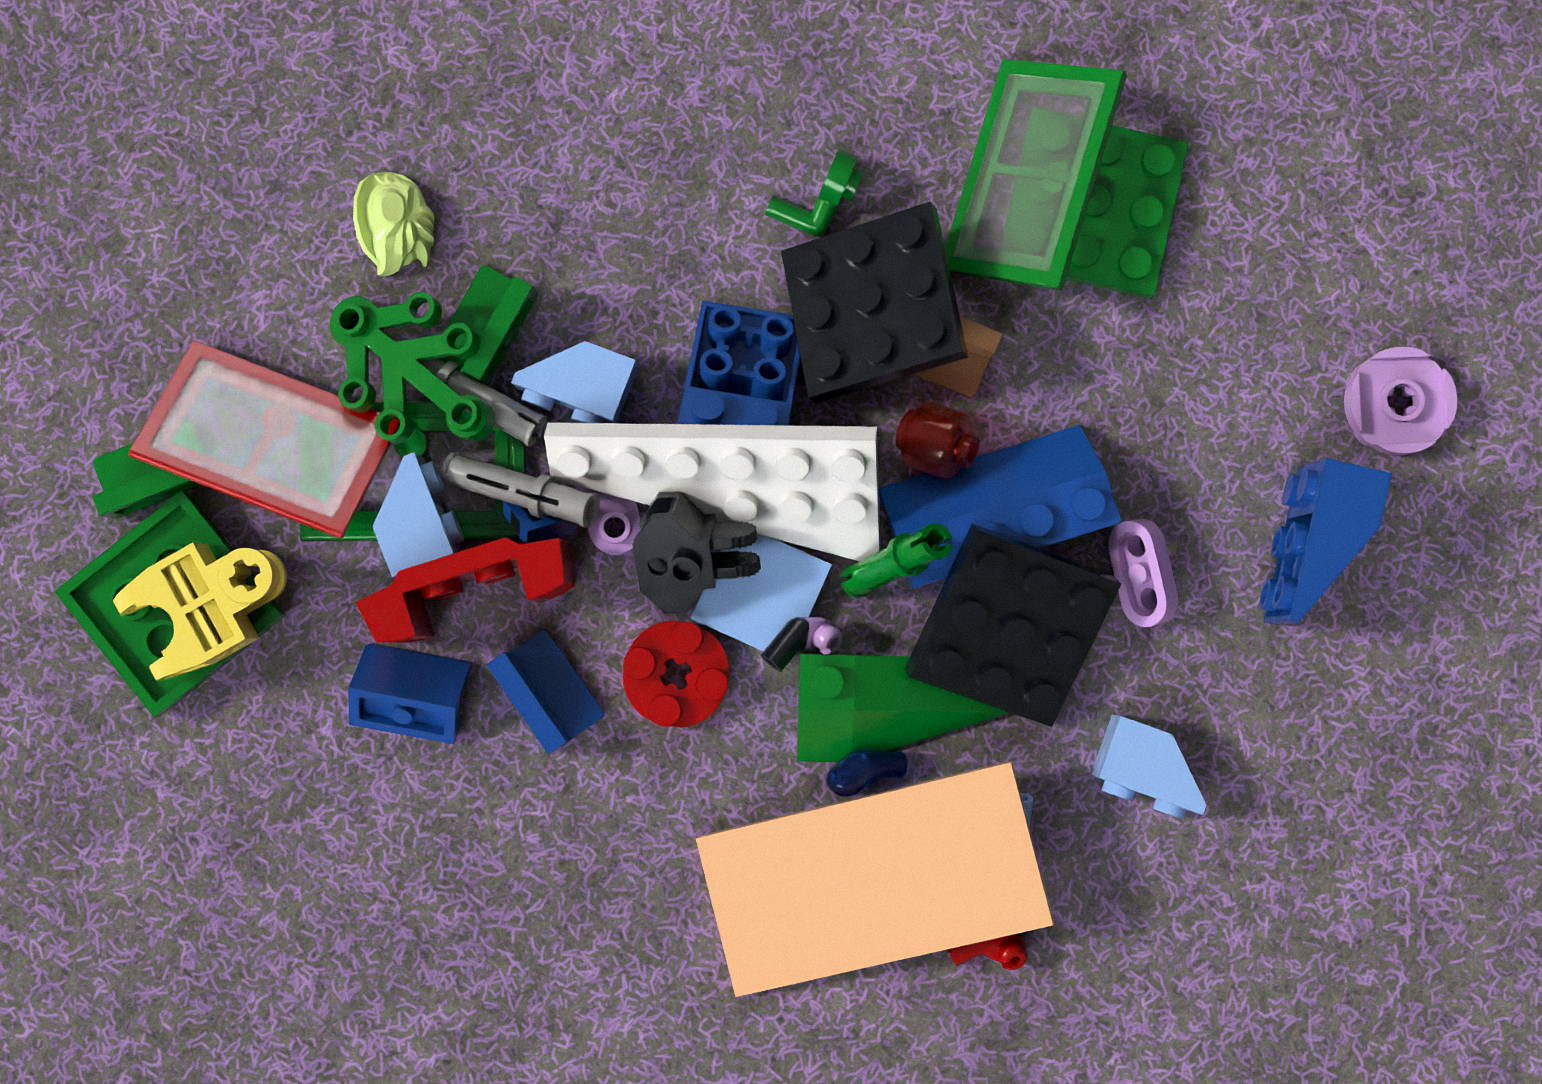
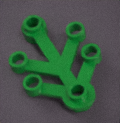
M425 292L412 294L406 303L378 308L365 297L351 296L342 300L335 307L330 318V331L335 341L346 347L347 379L339 387V400L343 406L355 412H365L374 405L376 391L373 385L369 383L370 349L381 358L384 411L378 415L375 422L376 432L382 439L393 444H401L412 435L413 422L407 414V380L446 413V423L453 434L467 441L475 442L482 440L490 434L495 423L492 407L474 395L460 396L419 362L448 356H455L459 359L472 357L480 346V338L477 332L463 323H454L447 327L443 334L395 342L382 331L413 323L422 328H430L436 325L442 316V306L437 299ZM429 302L428 313L424 317L418 318V308L423 303ZM359 314L358 324L353 329H349L352 318ZM467 333L466 344L462 348L456 349V338L460 334ZM362 386L363 395L361 399L353 403L352 393L356 388ZM467 407H471L472 416L470 420L465 424H461L460 416ZM399 418V430L395 434L390 435L388 429L391 421Z

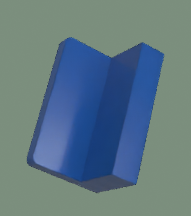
M540 630L512 651L503 652L486 664L548 754L556 751L604 717L603 709L547 630Z
M367 644L348 687L349 725L455 744L460 727V701L470 674V663L398 648Z

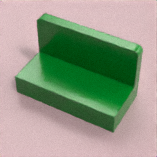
M486 265L481 266L447 325L449 327L454 323H463L475 330L480 338L479 349L475 355L468 359H459L455 356L438 359L445 363L451 360L462 365L461 370L465 374L488 386L539 296L534 287L515 276L510 279ZM467 333L460 334L456 338V349H460L466 344Z
M190 422L183 423L172 443L206 456L194 424ZM133 443L93 460V466L103 491L92 495L99 516L118 519L172 498L180 490L189 491L202 486L186 478L129 457L128 454Z

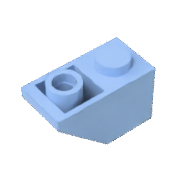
M584 341L515 372L511 383L518 390L524 392L521 398L523 402L540 409L551 411L555 403L574 410L571 419L578 423H618L639 366L635 359Z
M415 452L403 457L373 524V530L392 578H395L400 570L460 552L457 543L464 541V535L453 511L445 513L438 493L445 491V487L441 481V475L433 461L426 463L424 457Z
M1111 715L1091 775L1105 780L1101 790L1133 801L1136 791L1156 798L1152 809L1183 820L1187 810L1203 815L1206 803L1173 734L1119 715Z

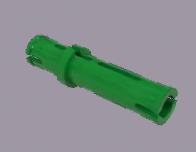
M930 523L921 530L909 535L907 532L901 533L894 537L886 548L844 568L840 578H848L850 576L852 578L841 582V587L850 597L861 598L869 592L902 576L906 577L909 575V577H915L924 572L931 562L943 559L950 554L953 545L946 544L940 548L939 545L952 540V536L946 527L938 523Z

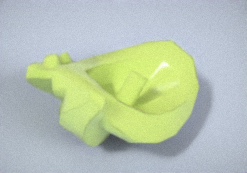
M392 172L372 173L360 181L354 196L353 209L356 237L363 252L376 264L377 275L381 277L392 275L398 272L401 267L411 264L416 259L421 261L423 267H427L430 261V249L434 244V213L426 205L422 192L416 183L405 175Z

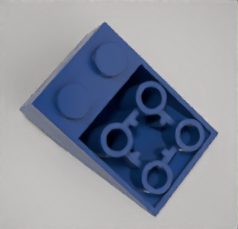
M702 300L677 424L789 426L800 361V351L793 315Z
M1324 458L1299 467L1296 474L1289 475L1283 492V505L1289 506L1285 527L1279 526L1277 528L1271 546V556L1278 558L1273 579H1266L1260 595V609L1266 610L1263 623L1289 624L1301 621L1380 528L1392 473Z

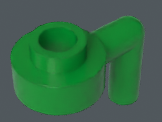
M838 149L812 212L772 196L765 215L814 237L823 236L827 232L841 197L851 201L864 173L863 170L855 167L858 156Z

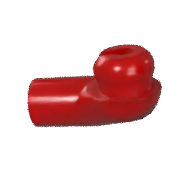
M1018 934L947 949L956 967L979 955H983L1002 963L1004 969L1017 970L1026 963L1028 957L1025 941Z

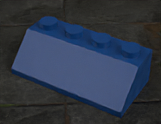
M1080 425L942 468L944 472H940L944 476L940 478L925 473L879 488V497L892 538L905 532L908 535L915 533L930 523L942 524L952 536V540L939 545V548L946 544L953 545L948 556L931 562L924 572L915 577H909V575L905 577L909 590L947 578L972 523L1041 549L1122 522L1106 471Z

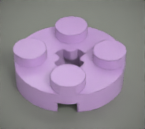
M1413 347L1385 349L1358 365L1351 374L1344 395L1346 418L1354 430L1357 440L1365 446H1370L1381 453L1389 455L1412 454L1427 449L1441 437L1444 430L1450 427L1457 411V391L1453 378L1445 368L1441 369L1435 361L1428 358L1431 355ZM1394 387H1402L1403 396L1412 397L1413 405L1404 409L1403 416L1396 414L1395 409L1388 405V397L1394 394Z

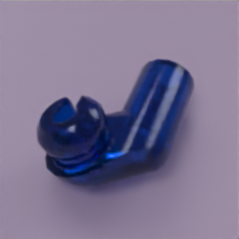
M854 750L829 770L826 778L827 785L832 792L839 796L848 797L856 795L876 778L902 779L907 771V758L903 752Z

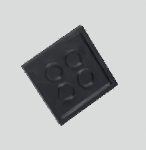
M931 201L781 251L808 398L817 404L968 358L938 212Z
M972 523L904 670L909 678L1052 727L1117 595L1121 583L1114 576Z

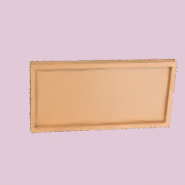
M1012 760L733 827L696 838L735 997L1053 926L1054 924Z

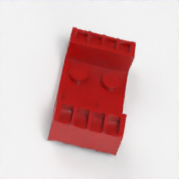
M504 537L400 570L390 586L355 603L376 642L402 643L434 637L423 599H433V602L462 594L464 593L462 583L476 579L477 584L483 582L485 585L498 583L515 577L516 574L513 567L518 566L529 601L546 602L574 588L575 579L571 545L560 540V538L520 544Z

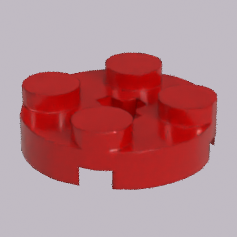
M665 621L649 627L634 640L623 660V686L630 703L640 715L659 726L683 728L705 720L719 707L728 690L730 666L723 646L711 632L692 622ZM674 658L678 665L687 662L691 667L692 672L685 676L688 685L681 690L674 683L665 685L661 678L667 672L665 663Z

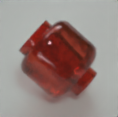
M930 401L919 405L916 410L910 409L904 414L897 429L895 442L896 448L901 450L902 460L906 465L941 479H949L955 476L962 467L969 468L974 463L980 447V439L974 436V425L970 416L959 410Z

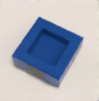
M503 501V515L524 544L555 539L576 532V523L550 515L544 519L530 515L527 508Z

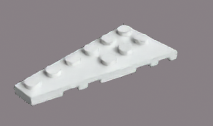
M621 423L547 424L544 440L550 475L557 478L560 482L647 505L651 504L659 492L680 491L704 514H716L717 522L740 523L742 521L744 523H753L759 535L856 561H861L881 551L877 427Z

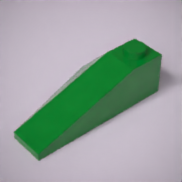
M799 654L797 761L851 763L1010 712L909 678L904 669L910 656Z

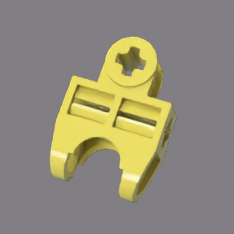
M192 542L145 569L116 595L113 602L121 616L131 614L149 605L153 608L160 607L170 615L174 625L173 638L167 648L161 651L164 657L149 666L155 680L160 681L215 664L258 640L259 636L247 614L273 601L283 592L287 582V570L283 561L276 554L267 550L239 548L216 560L208 544ZM249 566L260 568L261 573L254 578L257 586L246 585L245 579L251 575Z

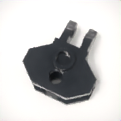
M680 491L659 492L641 516L639 522L641 530L633 541L640 592L665 614L687 613L704 589L716 588L717 579L750 577L759 573L761 569L760 557L757 553H752V551L721 552V549L746 548L756 543V540H758L757 531L753 523H744L742 521L740 523L717 522L716 514H704Z

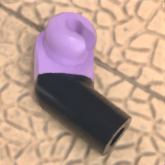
M796 617L786 623L762 652L761 657L771 667L782 672L798 651H820L824 655L836 652L841 646L842 634L828 619L822 617Z

